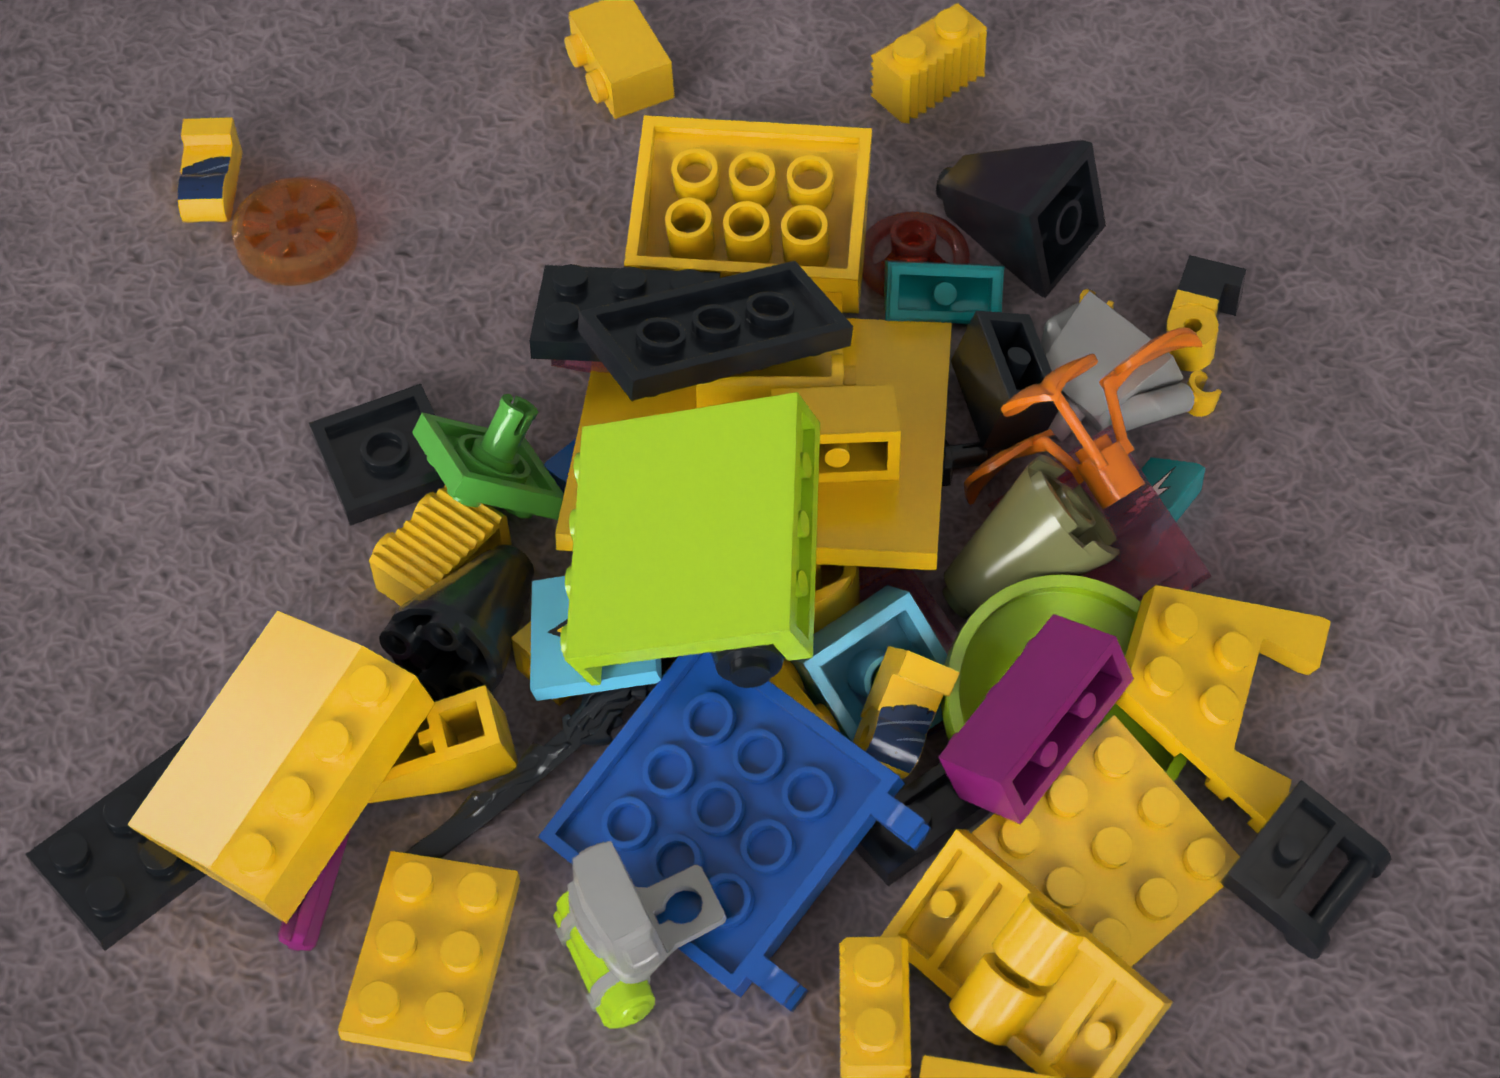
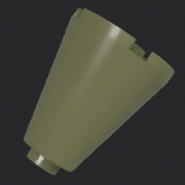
M1039 455L1028 464L944 572V580L947 586L942 590L943 595L950 607L960 617L966 619L970 615L972 616L991 596L1019 581L1046 575L1081 576L1109 563L1119 555L1120 549L1110 546L1117 538L1099 507L1080 484L1072 490L1057 479L1066 470L1053 459L1045 455Z

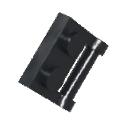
M1300 780L1220 883L1285 934L1289 945L1310 959H1318L1331 941L1328 933L1370 877H1380L1391 862V855L1387 848L1304 781ZM1337 846L1346 853L1348 862L1310 913L1306 914L1293 902Z

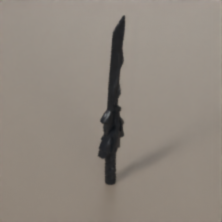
M678 656L662 658V677ZM657 683L583 694L582 702L574 713L562 717L563 729L545 745L532 743L512 772L488 791L480 792L474 790L470 793L452 817L405 853L443 858L531 789L582 745H610L613 741L611 736L612 730L624 723V720L621 718L624 715L623 710L635 700L643 702Z

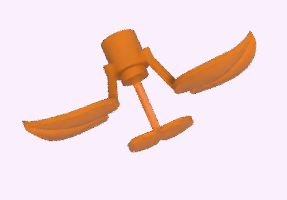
M1184 327L1163 333L1137 349L1099 381L1100 386L1104 389L1116 438L1115 443H1112L1107 434L1093 441L1061 393L1067 382L1083 374L1099 362L1095 354L1083 356L1058 367L1049 373L1040 384H1033L1014 395L1001 407V411L1006 417L1016 415L1034 403L1053 401L1083 447L1075 453L1081 464L1050 439L1055 436L1051 429L1046 430L997 453L978 466L964 481L965 498L970 505L974 504L982 488L1012 460L1039 452L1050 453L1073 474L1078 484L1085 481L1102 510L1143 486L1145 482L1128 456L1135 449L1127 437L1117 391L1133 371L1141 365L1177 349L1187 347L1202 348V342L1192 329Z

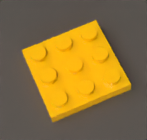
M1115 715L1087 738L1021 824L993 814L971 833L1131 967L1224 887L1220 881L1240 857Z

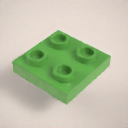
M503 394L499 401L500 405L488 428L421 413L412 433L427 455V461L435 468L447 487L448 494L454 500L470 507H479L482 503L504 508L509 513L526 519L532 518L533 515L555 520L559 519L564 493L525 438L532 421L535 420L538 414L537 408L532 403L519 396H515L513 400L511 394Z

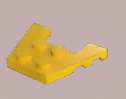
M1155 585L1142 597L1125 655L1134 679L1115 703L1172 756L1175 757L1182 753L1206 775L1204 785L1221 801L1230 797L1251 817L1247 824L1258 834L1289 794L1292 779L1234 749L1258 655L1261 653L1297 673L1310 675L1320 668L1331 621L1320 616Z

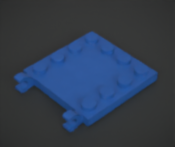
M707 652L678 656L661 678V681L656 684L539 834L538 838L572 865V858L579 855V852L590 846L611 841L635 887L648 888L691 866H701L727 919L721 926L678 949L740 998L754 982L781 1005L793 1012L809 990L770 961L775 952L876 820L915 851L932 829L924 823L925 820L894 798L905 784L897 774L770 681L758 687L743 688L722 678L717 673L711 653ZM684 890L675 893L666 903L665 911L655 916L659 925L668 920L678 924L691 922L698 917L702 910V898L693 891Z

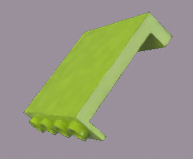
M798 392L582 427L580 452L575 455L573 464L574 475L578 484L576 509L571 511L569 517V528L573 539L572 566L568 567L565 573V589L569 598L567 625L561 630L560 644L565 661L590 685H601L602 666L773 644L787 661L813 658L820 422Z

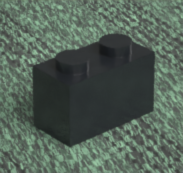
M976 311L951 359V363L982 448L1008 449L1029 437L1048 430L1059 410L1053 401L1038 402L1016 415L1006 417L1003 415L1001 407L1023 389L1033 384H1040L1052 370L1029 314Z

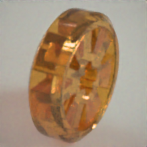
M296 176L272 181L248 195L234 214L231 233L238 258L249 273L271 284L296 286L319 281L339 270L350 259L357 246L359 228L353 204L344 191L336 185L319 178ZM301 226L302 232L290 234L289 229Z

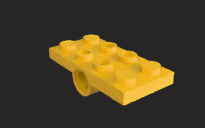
M955 830L880 936L903 937L907 939L909 962L952 998L949 1008L955 1017L982 1039L995 1045H1006L1034 1071L1042 1075L1060 1078H1118L1173 1003V1001L968 830Z

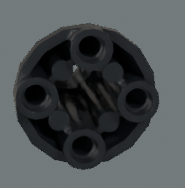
M498 545L481 553L400 606L379 636L381 647L392 657L396 665L419 679L434 702L486 685L491 694H493L504 676L513 648L511 637L518 632L532 590L534 567L531 560L521 550L510 545Z

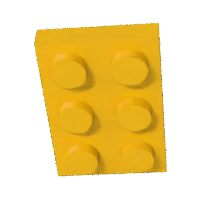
M390 851L338 1027L341 1040L473 1062L520 885L518 871Z

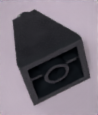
M1078 140L963 155L954 167H946L937 180L936 194L939 199L943 200L946 216L1034 293L1044 298L1049 295L1106 226L1093 145L1088 141Z

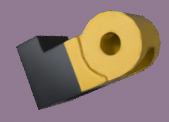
M1189 255L1167 319L1166 331L1183 327L1190 328L1197 334L1203 347H1187L1169 352L1174 356L1180 370L1193 372L1202 370L1210 365L1215 353L1219 314L1222 312L1236 316L1242 299L1247 269Z

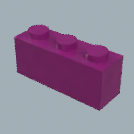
M1056 614L1050 617L1038 634L1029 640L1021 655L1001 680L989 690L985 700L960 731L951 737L947 747L938 757L960 799L1018 824L1024 821L1134 679L1116 636Z

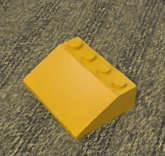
M644 115L624 267L680 271L692 269L699 272H720V278L796 261L823 292H842V313L859 314L865 250L872 128Z
M277 610L127 825L287 924L435 702L419 679L412 673L358 643Z

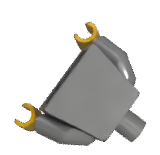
M1085 289L1080 294L1079 303L1073 304L1046 321L1041 345L1052 371L1075 359L1095 354L1099 362L1083 374L1067 382L1061 393L1080 422L1084 419L1101 434H1107L1110 437L1115 434L1104 389L1100 386L1099 381L1152 339L1113 309V301L1108 300L1105 303L1095 295L1094 291ZM1168 352L1136 368L1119 387L1117 396L1125 429L1129 431L1185 412L1196 417L1209 415L1214 411L1222 391L1220 389H1216L1213 392L1202 391L1208 376L1201 370L1194 371L1190 375L1187 384L1179 383L1183 379L1182 373L1174 356ZM1058 411L1049 429L1055 434L1053 438L1062 443L1072 430Z

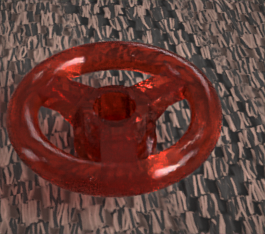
M924 212L893 214L879 220L866 231L862 279L872 290L884 297L885 260L950 263L943 260L936 252L937 235H939L949 244L952 250V263L970 264L969 247L962 233L953 224L939 216ZM891 234V253L884 260L874 264L873 253L875 247L885 236Z

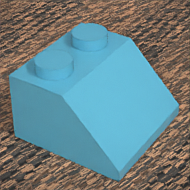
M889 585L814 634L813 658L790 661L798 671L804 688L815 705L821 703L826 706L833 715L840 733L852 742L862 718L860 717L888 646L911 651L942 665L945 664L947 653L910 592ZM941 702L929 729L943 720Z

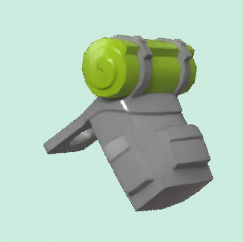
M608 841L590 846L572 858L574 880L568 884V891L562 894L556 902L557 911L553 914V917L558 926V929L555 930L562 945L568 947L589 992L586 998L592 1011L599 1014L605 1027L615 1029L633 1025L650 1013L655 1006V997L649 985L650 975L677 948L721 926L726 922L727 918L701 866H691L648 888L635 887L613 843ZM684 890L693 891L702 898V910L698 917L691 922L678 924L668 920L659 925L655 916L665 911L666 903L675 893Z

